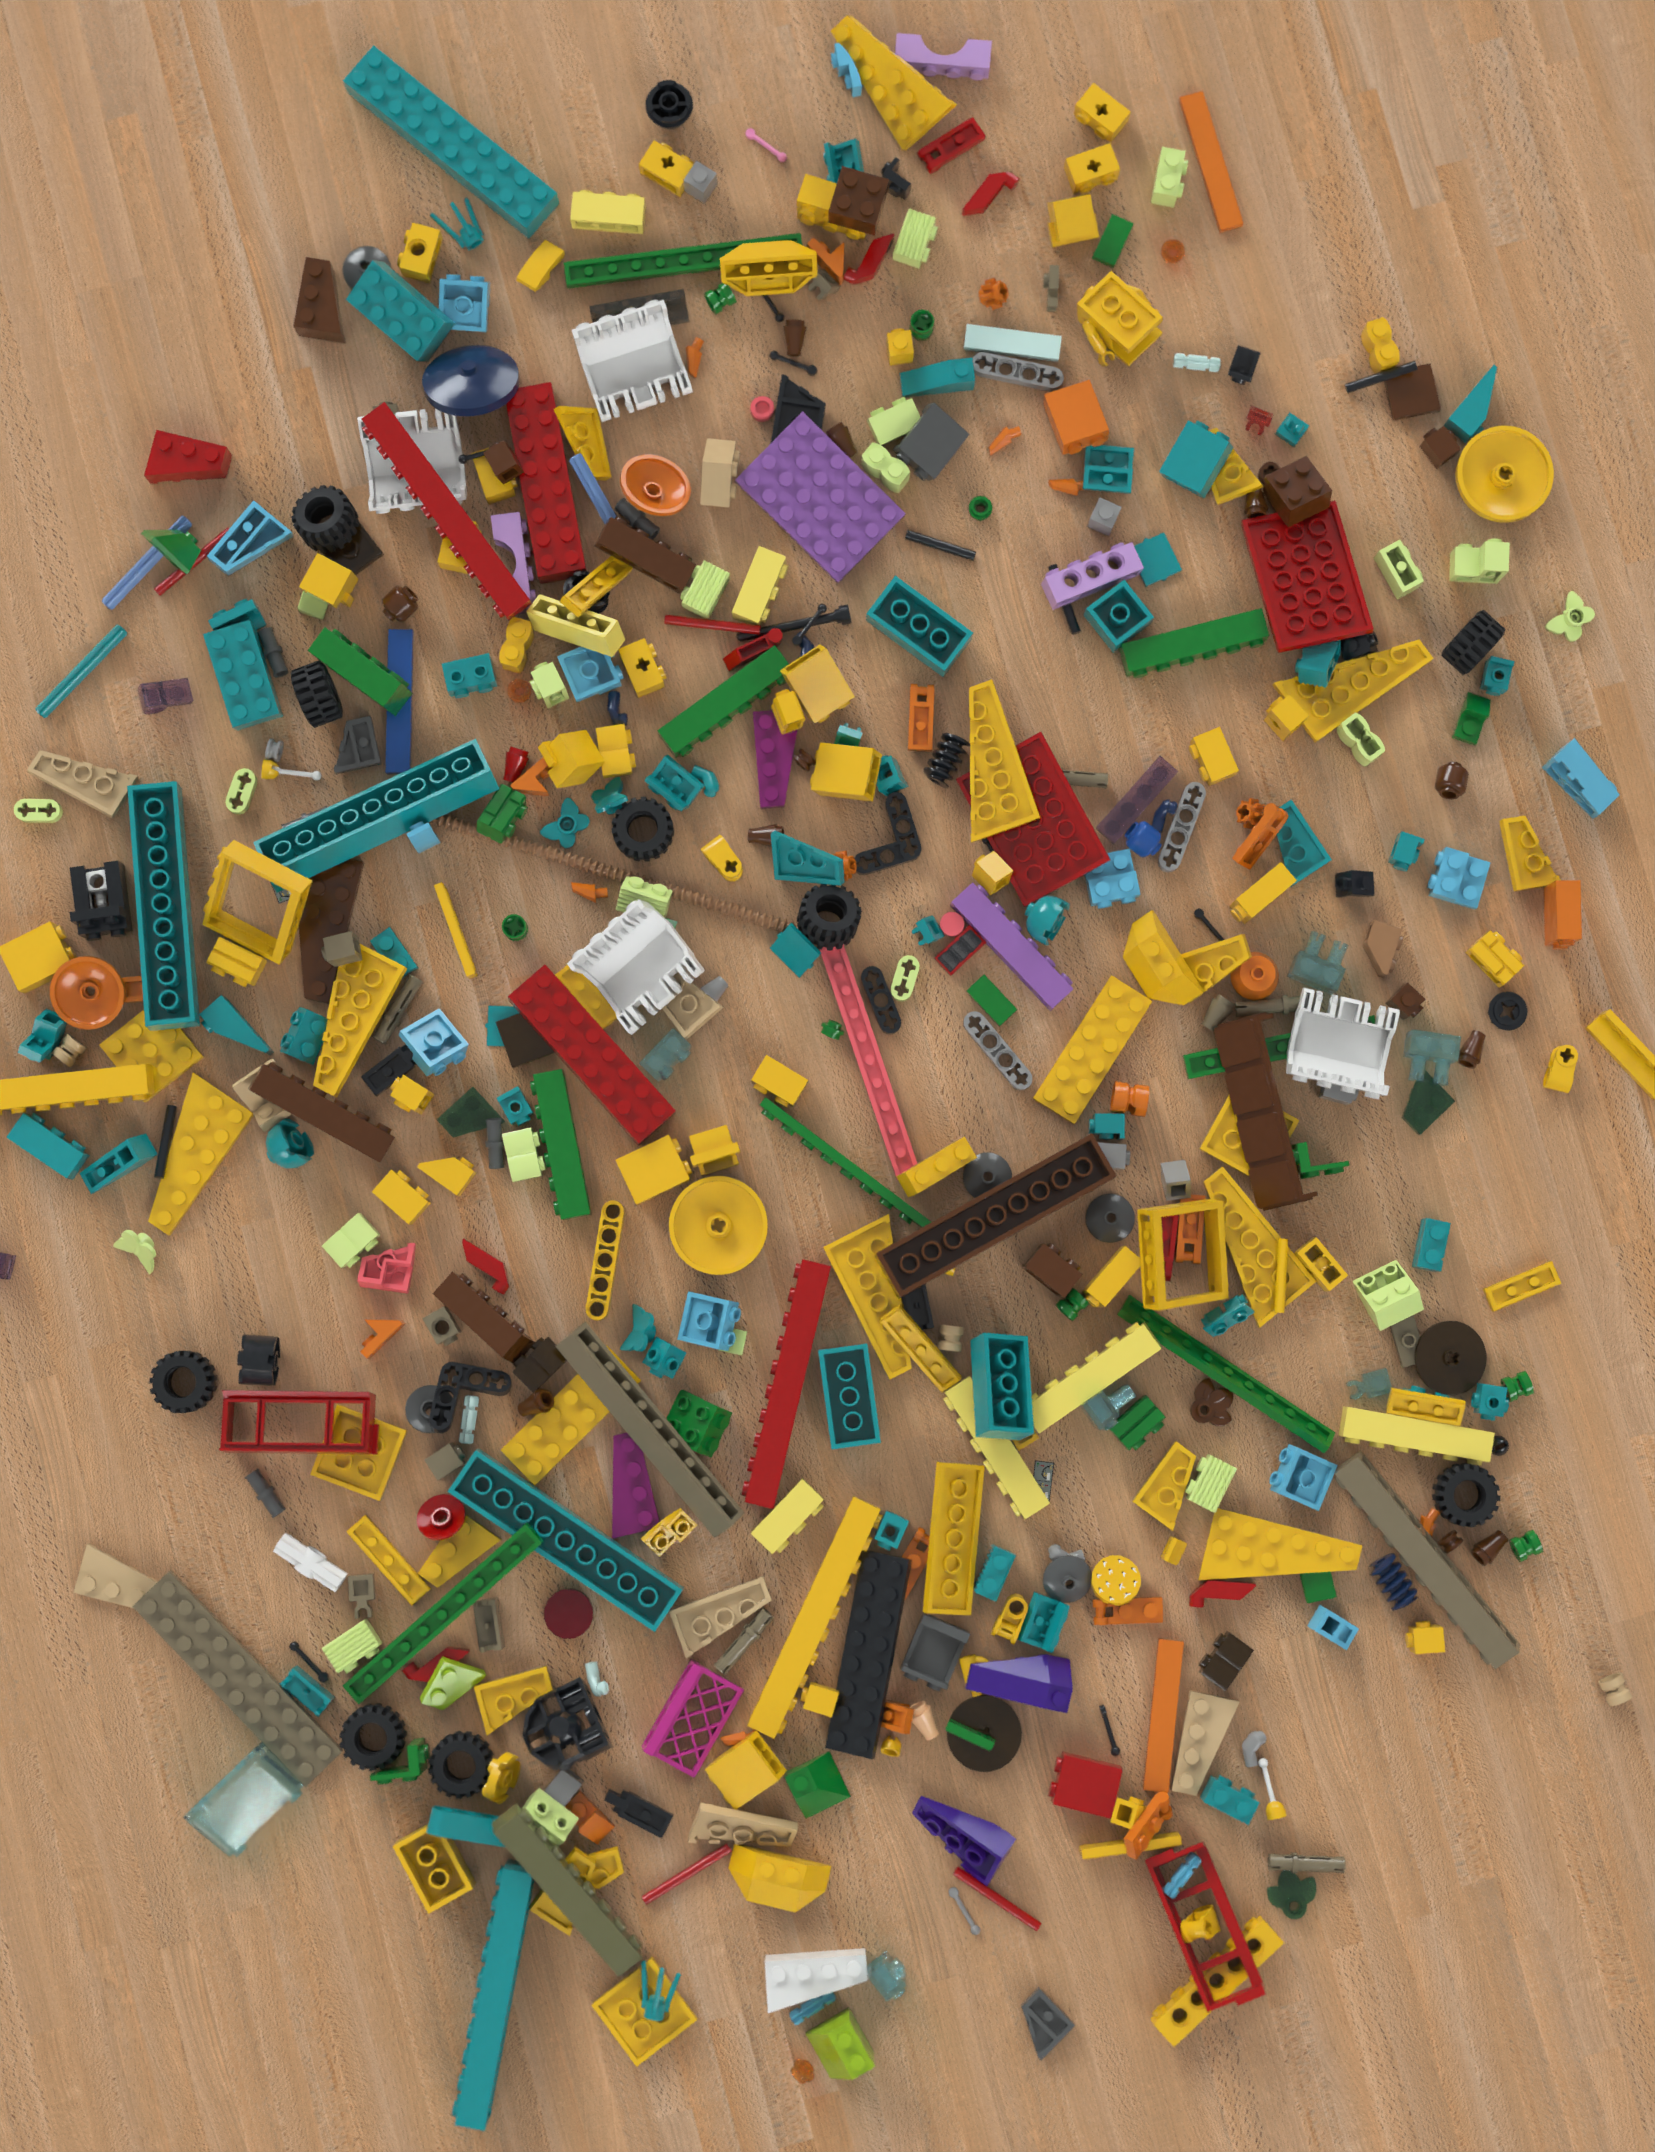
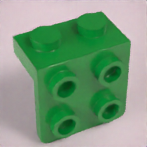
M1307 1142L1291 1145L1300 1179L1320 1176V1171H1324V1175L1338 1174L1344 1172V1167L1350 1166L1349 1161L1311 1166Z
M680 1390L666 1419L693 1451L712 1458L719 1446L724 1430L729 1425L732 1412L686 1390Z
M425 1738L414 1739L407 1746L409 1765L376 1769L370 1775V1781H377V1784L381 1785L392 1783V1780L396 1778H402V1782L417 1780V1777L421 1776L427 1769V1760L430 1758L429 1744H425Z

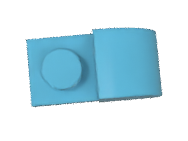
M1321 1605L1318 1606L1307 1625L1345 1650L1348 1649L1359 1630L1356 1626Z

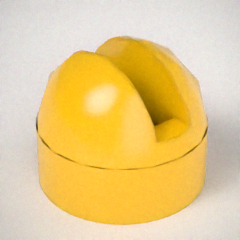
M888 1736L883 1740L880 1751L887 1756L898 1757L901 1752V1741L898 1737L892 1740L891 1736Z

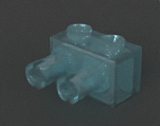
M1311 931L1305 950L1295 954L1287 977L1332 995L1338 991L1346 969L1341 966V963L1349 945L1341 944L1340 941L1334 940L1327 960L1320 959L1318 954L1326 936L1323 934L1318 936V932Z
M1413 1029L1407 1032L1403 1057L1411 1059L1408 1080L1424 1082L1426 1061L1435 1062V1072L1432 1084L1448 1086L1450 1064L1457 1062L1459 1059L1461 1036Z
M1124 1384L1109 1396L1100 1391L1081 1404L1080 1408L1095 1429H1105L1107 1431L1118 1423L1116 1418L1120 1416L1119 1409L1134 1399L1136 1395L1129 1385Z

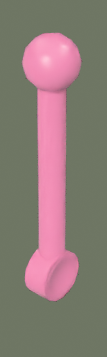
M749 128L746 130V137L748 139L757 141L776 155L780 162L786 161L787 155L785 153L778 152L755 135L754 129Z

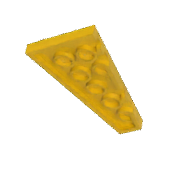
M847 15L831 30L836 41L845 48L852 58L863 86L902 150H908L957 106L954 101L945 97L941 90L926 81L924 76L903 58L888 49L889 47L884 42H880L875 38L872 32L853 16Z
M1420 639L1388 650L1336 664L1329 683L1325 688L1323 686L1319 687L1318 685L1298 682V676L1274 682L1273 686L1283 699L1290 694L1309 715L1302 726L1314 743H1316L1336 729L1351 715L1363 710L1434 658Z
M992 679L969 687L971 843L1041 818Z
M194 1072L192 1073L168 1153L164 1179L160 1180L148 1220L149 1223L167 1235L173 1233L254 1116L253 1112Z
M1222 1166L1204 1180L1203 1185L1209 1199L1223 1200L1225 1242L1248 1303L1255 1311L1253 1316L1256 1324L1260 1328L1277 1314L1274 1311L1278 1238L1281 1237ZM1289 1247L1285 1307L1317 1282Z
M889 1214L824 1246L823 1249L890 1380L912 1369L909 1354L880 1322L882 1316L899 1304L902 1306V1299H898L874 1256L877 1252L893 1244Z
M1217 1508L1213 1515L1198 1580L1357 1570L1363 1545Z

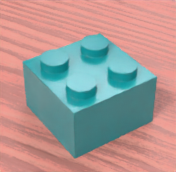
M1125 580L1088 606L1083 615L1112 653L1118 650L1121 644L1127 643L1151 625L1154 616Z

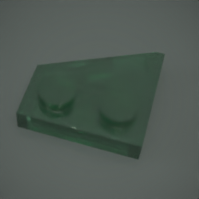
M1423 1067L1417 1071L1414 1086L1410 1091L1407 1106L1401 1117L1418 1135H1421L1455 1102Z
M473 1086L436 1119L453 1138L487 1128L486 1119L501 1118V1124L505 1122Z

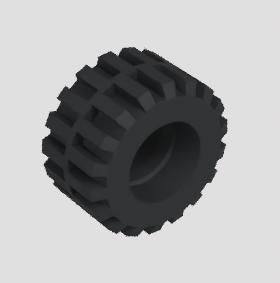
M320 485L318 489L316 487L311 488L309 493L304 492L302 499H297L295 502L297 507L292 509L294 514L291 516L294 523L293 526L312 550H319L321 553H326L327 550L335 552L336 548L342 549L345 547L344 544L346 542L350 543L353 540L351 536L357 533L355 527L359 526V520L357 519L359 516L342 490L336 489L335 486L331 485L328 488L326 485ZM332 514L327 521L319 524L324 517Z
M1485 610L1479 611L1443 649L1441 656L1462 675H1465L1503 637L1506 629Z
M320 660L291 671V681L296 697L311 726L316 728L343 717L342 704L328 669Z
M635 797L629 803L624 802L620 810H616V816L612 819L613 828L611 829L615 843L628 858L632 857L635 861L645 860L647 862L651 858H659L661 853H666L667 847L671 846L673 841L674 828L671 816L662 803H657L653 798L648 800L646 797H641V799L636 800ZM639 817L653 819L657 824L656 835L646 842L633 840L629 835L628 829L635 819Z
M821 884L820 888L814 886L811 888V892L807 891L802 899L797 916V927L812 944L817 945L818 949L822 950V947H827V951L833 950V947H836L837 950L841 949L843 944L847 946L856 934L862 912L861 907H859L860 902L858 898H853L854 893L852 891H845L846 887L842 885L840 888L836 887V885L827 886V884ZM822 911L832 912L840 918V921H825L818 913Z
M175 1351L174 1353L166 1354L165 1358L159 1359L156 1362L158 1365L152 1369L153 1378H149V1383H152L153 1386L150 1392L155 1394L156 1398L154 1400L162 1405L161 1408L170 1410L172 1413H189L203 1408L207 1405V1401H211L213 1398L212 1393L217 1389L215 1385L217 1375H214L213 1371L215 1368L208 1363L210 1361L208 1358L202 1357L198 1352ZM180 1367L189 1368L196 1378L195 1389L186 1397L177 1395L171 1385L172 1376Z
M1462 1463L1453 1464L1451 1468H1445L1443 1470L1444 1473L1437 1476L1438 1482L1433 1484L1432 1488L1435 1489L1432 1499L1436 1501L1434 1506L1436 1510L1441 1512L1440 1515L1443 1518L1459 1526L1476 1527V1525L1485 1524L1486 1519L1491 1520L1494 1517L1492 1512L1498 1510L1499 1506H1496V1503L1501 1500V1496L1497 1495V1491L1500 1488L1499 1485L1494 1483L1496 1481L1494 1476L1488 1474L1489 1471L1480 1468V1466ZM1465 1480L1472 1481L1478 1489L1477 1502L1467 1510L1460 1509L1454 1500L1456 1487Z
M371 1703L360 1707L348 1717L342 1726L343 1730L340 1732L339 1738H342L340 1748H344V1757L351 1759L350 1764L353 1766L359 1765L361 1770L368 1768L369 1771H375L377 1768H385L399 1756L402 1748L405 1746L406 1741L404 1739L407 1733L403 1728L405 1723L403 1720L400 1721V1714L397 1711L394 1713L391 1711L392 1707L388 1705L383 1707L380 1703L375 1705ZM366 1723H376L385 1730L387 1743L383 1749L372 1751L362 1744L360 1729Z
M457 1731L441 1740L433 1749L428 1762L430 1764L428 1772L432 1775L431 1782L433 1785L436 1783L438 1786L437 1790L440 1793L444 1791L446 1793L445 1796L450 1798L451 1796H456V1799H462L464 1796L468 1798L481 1791L488 1781L490 1775L488 1773V1766L493 1756L492 1750L488 1748V1742H483L480 1735H472L470 1731H466V1733ZM454 1751H464L473 1757L476 1769L471 1777L458 1778L449 1771L447 1760L451 1753Z

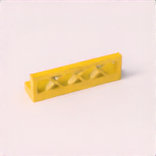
M1611 1009L1601 1012L1585 1029L1652 1100L1655 1099V1055Z

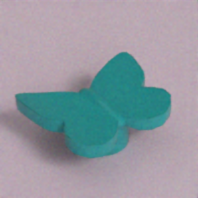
M615 777L607 783L604 790L598 789L593 791L591 798L596 804L595 810L598 814L604 811L606 814H614L617 809L620 810L624 802L629 800L626 795L620 794L623 790V782L620 777Z
M567 797L563 801L561 816L557 819L558 821L544 826L540 830V834L552 841L559 839L561 846L569 849L575 843V833L589 826V817L584 814H578L579 809L572 799Z
M633 1304V1331L628 1335L620 1350L642 1352L655 1337L654 1316L652 1313L645 1312L639 1305Z

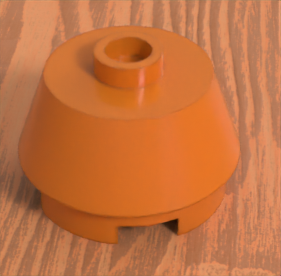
M1251 952L1252 957L1231 972L1230 979L1233 988L1239 995L1249 1000H1260L1268 997L1276 989L1279 981V972L1275 962L1269 956L1260 952Z

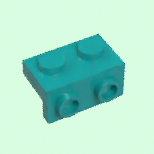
M856 138L834 146L829 142L824 143L825 152L823 153V159L828 167V181L837 183L842 166L864 172L860 144Z
M248 599L240 600L234 604V608L228 611L225 609L220 610L212 615V619L208 620L213 630L251 620L255 624L256 630L262 629L267 625L257 604L252 599L249 601Z
M669 755L664 756L653 773L644 780L652 792L662 795L671 808L680 811L689 808L705 786Z
M299 1007L290 1019L291 1027L288 1033L282 1037L280 1052L314 1065L323 1044L322 1038L323 1033L326 1031L328 1019L308 1009Z
M1034 1592L1017 1639L1053 1653L1055 1646L1059 1642V1635L1063 1624L1068 1618L1070 1606L1051 1597Z

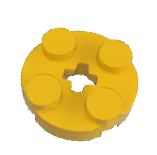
M506 1752L499 1759H492L488 1766V1773L490 1775L482 1790L483 1797L497 1804H502L507 1800L510 1795L505 1793L509 1787L514 1789L520 1774L521 1762L516 1760L519 1758L517 1755Z

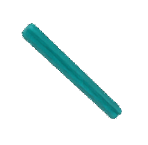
M117 624L35 708L36 712L43 718H47L126 637V630Z

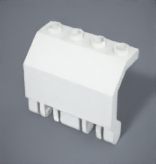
M651 300L643 307L637 309L634 307L627 308L621 314L615 316L606 315L601 317L599 321L591 324L588 322L581 323L576 326V329L572 330L601 422L612 419L607 402L611 406L614 418L620 417V411L615 400L622 397L625 399V405L629 413L635 412L630 398L631 394L637 411L656 405L657 400L652 387H655L660 403L665 402V394L660 385L668 382L671 386L672 395L675 398L680 397L675 380L678 381L683 396L693 393L672 333L664 300Z
M435 408V418L438 427L429 428L427 412L425 409L420 410L422 429H420L417 410L396 412V418L459 504L463 503L462 500L467 498L465 465L458 461L459 456L463 452L457 416L444 413L446 426H444L442 412ZM364 416L358 417L360 439L363 445L369 479V511H376V514H384L390 512V509L400 508V511L413 510L414 506L423 505L418 497L413 499L405 487L409 484L404 477L399 480L392 471L391 467L394 464L390 458L384 460L376 449L380 446L376 439L370 440L362 430L365 424L361 419Z
M640 899L631 902L620 917L612 919L602 933L594 935L590 939V943L584 949L576 951L572 955L573 959L567 963L572 971L583 974L599 989L615 1011L619 1022L631 1035L640 1028V1025L643 1026L646 1023L645 1017L637 1007L643 1004L646 1010L654 1016L658 1013L657 1009L661 1010L676 997V993L679 994L683 991L681 985L673 977L677 972L690 984L694 981V977L697 978L705 971L672 924L648 902Z
M1303 988L1287 1049L1286 1074L1293 1075L1292 1080L1307 1083V1079L1316 1080L1317 1086L1331 1088L1332 1084L1341 1086L1340 1091L1355 1094L1356 1090L1365 1092V1097L1379 1100L1380 1095L1387 1096L1390 1086L1384 1085V1071L1391 1040L1397 1028L1400 1010L1388 1007L1386 1011V1006L1380 1005L1376 1013L1375 1024L1367 1023L1371 1003L1364 1002L1362 1006V1001L1340 996L1338 1001V995L1332 994L1329 999L1327 1013L1320 1012L1323 992L1316 991L1315 993L1312 989Z

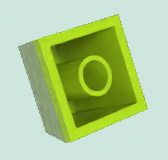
M849 2007L805 2032L831 2079L854 2080L875 2067L874 2051Z

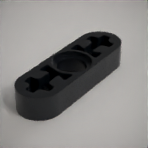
M874 966L867 967L861 974V982L880 1029L886 1034H894L901 1027V1018L885 978L879 968ZM871 971L873 975L878 974L879 976L876 978L877 986L883 985L884 989L875 990L872 994L869 989H874L872 982H866L865 980L868 977V972ZM877 994H885L888 998V1004L884 1007H878L874 1003V997ZM892 1007L893 1011L888 1013L892 1020H897L894 1024V1029L883 1025L886 1022L885 1014L879 1016L878 1012H884Z

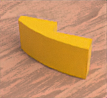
M545 239L524 264L516 277V281L536 292L550 279V271L565 258V251Z
M680 1508L657 1523L641 1540L660 1558L676 1540L681 1543L697 1524Z

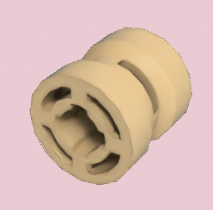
M67 1033L62 1039L63 1043L56 1047L52 1054L72 1068L76 1063V1057L83 1054L87 1048Z
M940 1325L939 1333L942 1340L938 1341L937 1348L939 1350L962 1352V1343L959 1340L964 1334V1327Z
M1622 1673L1606 1676L1598 1682L1601 1689L1607 1694L1606 1701L1609 1706L1622 1704L1632 1698L1630 1690L1625 1688V1679Z

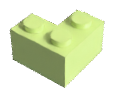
M1493 538L1485 541L1480 548H1474L1471 544H1459L1450 553L1449 581L1497 584L1509 571L1510 543L1502 542V539Z

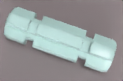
M1176 353L1173 359V366L1176 368L1186 366V369L1201 371L1209 369L1210 372H1218L1221 364L1220 358L1211 357V359H1208L1207 356L1190 354L1185 356L1182 353Z
M466 1395L464 1397L463 1405L466 1408L462 1411L460 1429L463 1430L459 1433V1442L463 1444H472L474 1441L472 1430H475L477 1410L475 1408L479 1404V1397Z

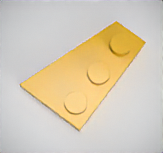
M558 406L553 409L575 455H583L596 480L606 481L612 476L597 408Z
M1214 428L1209 431L1216 434L1219 430ZM1233 449L1211 488L1216 503L1220 505L1263 488V485Z
M1525 815L1499 821L1514 892L1546 887L1556 880H1561L1559 875H1555L1550 866L1552 863L1549 857L1544 855L1538 844L1539 839Z
M1245 934L1181 954L1204 990V993L1252 957Z
M1175 1441L1132 1500V1502L1172 1531L1175 1527V1521L1182 1504V1498L1186 1485H1188L1196 1455Z
M466 1514L462 1528L452 1537L440 1540L417 1574L438 1588L502 1539Z
M547 1665L474 1686L486 1735L533 1705L538 1697L554 1690Z
M618 1846L587 1854L596 1863L589 1881L595 1890L602 1888L624 1873V1866Z
M574 1847L565 1860L568 1864L573 1863L578 1868L581 1874L580 1877L584 1882L590 1881L596 1865L595 1860ZM541 1889L529 1905V1910L570 1936L573 1924Z

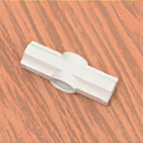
M287 1533L282 1536L273 1552L293 1564L294 1568L302 1575L310 1579H316L322 1585L331 1589V1591L336 1592L348 1575V1573L328 1561L323 1553L311 1546L307 1547Z

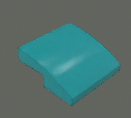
M1106 445L1097 447L1087 446L1084 458L1083 489L1131 494L1134 448Z

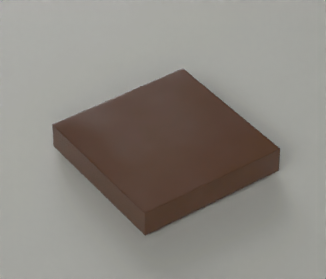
M1431 363L1419 365L1416 371L1384 381L1392 421L1435 413L1441 410Z

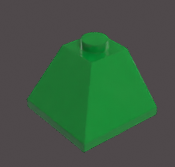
M144 530L141 533L165 558L186 575L190 572L201 551L196 545L198 540L188 531L185 534L180 530Z
M830 1751L784 1773V1778L806 1819L851 1797Z

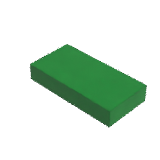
M1112 214L1092 259L1114 269L1134 223Z
M982 975L966 990L970 997L999 1027L1018 1010L985 975Z
M953 1719L948 1721L945 1728L947 1732L988 1751L993 1749L996 1739Z

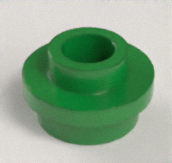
M984 496L973 498L968 507L969 514L976 520L987 519L993 509L991 501ZM981 505L985 508V510L983 512H978L976 510V507Z
M829 1019L828 1023L822 1022L821 1024L823 1027L821 1033L830 1038L839 1040L840 1036L845 1033L841 1029L842 1025L836 1021Z

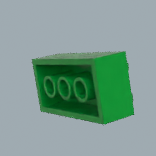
M324 627L307 650L394 716L397 715L413 694L407 688L409 684L392 670L390 672L383 663L373 656L371 658L365 650L354 642L352 643L335 628L331 632Z

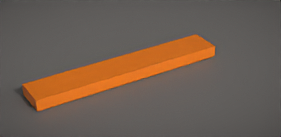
M1199 91L1181 96L1179 102L1219 232L1222 233L1243 227L1242 216L1204 93Z
M1158 1638L1143 1790L1169 1792L1183 1641Z

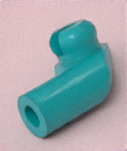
M694 765L691 774L703 781L705 785L704 794L707 797H715L720 787L716 775L707 769Z

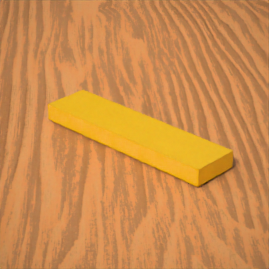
M610 556L561 598L560 603L579 618L628 576L633 568Z
M442 882L435 884L434 888L465 974L469 979L477 977L478 973L447 887Z
M900 1304L880 1318V1322L941 1393L961 1380L962 1376Z
M364 1515L346 1531L411 1606L431 1590V1587L417 1574L416 1570L367 1515Z
M1178 1831L1155 1834L1145 1851L1181 1846V1835ZM1124 1839L1079 1845L1080 1855L1084 1860L1127 1854Z

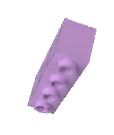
M1123 542L1118 543L1110 548L1111 551L1106 553L1098 551L1090 555L1086 561L1076 560L1068 564L1066 569L1059 571L1056 568L1047 572L1041 586L1052 610L1119 584L1123 580L1126 581L1139 576L1144 567L1133 543L1131 542L1126 545ZM1108 562H1115L1118 569L1110 568ZM1086 570L1094 571L1096 578L1089 577ZM1064 579H1071L1075 586L1070 587L1066 585Z

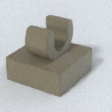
M825 269L817 270L818 275L812 279L814 282L809 285L808 290L814 291L818 286L821 292L817 299L822 300L828 294L836 293L841 286Z

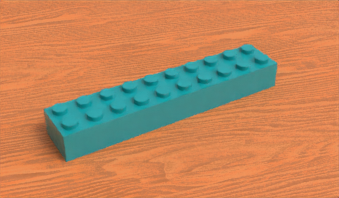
M374 45L344 78L343 83L350 96L528 239L532 237L560 204L555 190Z
M473 739L253 843L258 853L306 878H310L411 831L409 827L423 821L426 824L500 788L477 740ZM271 882L272 886L274 887L277 893L282 890H285L284 888Z
M177 781L129 785L127 789L145 1026L150 1031L200 1026L182 788Z
M481 1449L474 1451L447 1491L511 1535L515 1534L528 1522L544 1540L534 1551L654 1632L684 1589L682 1585Z
M508 1859L505 1866L501 1865L497 1873L495 1885L500 1887L499 1891L496 1890L491 1904V1911L495 1913L494 1916H491L486 1930V1936L490 1937V1940L486 1942L482 1952L481 1962H484L485 1966H482L477 1978L476 1988H480V1992H477L476 1998L474 1997L471 2013L475 2014V2017H472L471 2023L468 2026L466 2039H470V2043L468 2042L466 2049H464L461 2063L466 2065V2067L462 2069V2073L459 2075L457 2090L461 2091V2093H458L452 2110V2116L456 2117L455 2126L485 2131L491 2116L529 1914V1905L535 1882L517 1860Z

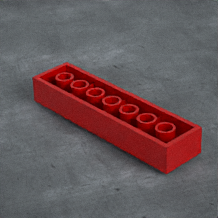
M547 382L518 388L517 393L506 404L515 455L524 471L519 477L540 584L567 580L575 572L587 571L560 422L553 410L557 407L552 383Z
M545 964L508 995V1001L638 1146L675 1114L676 1110Z

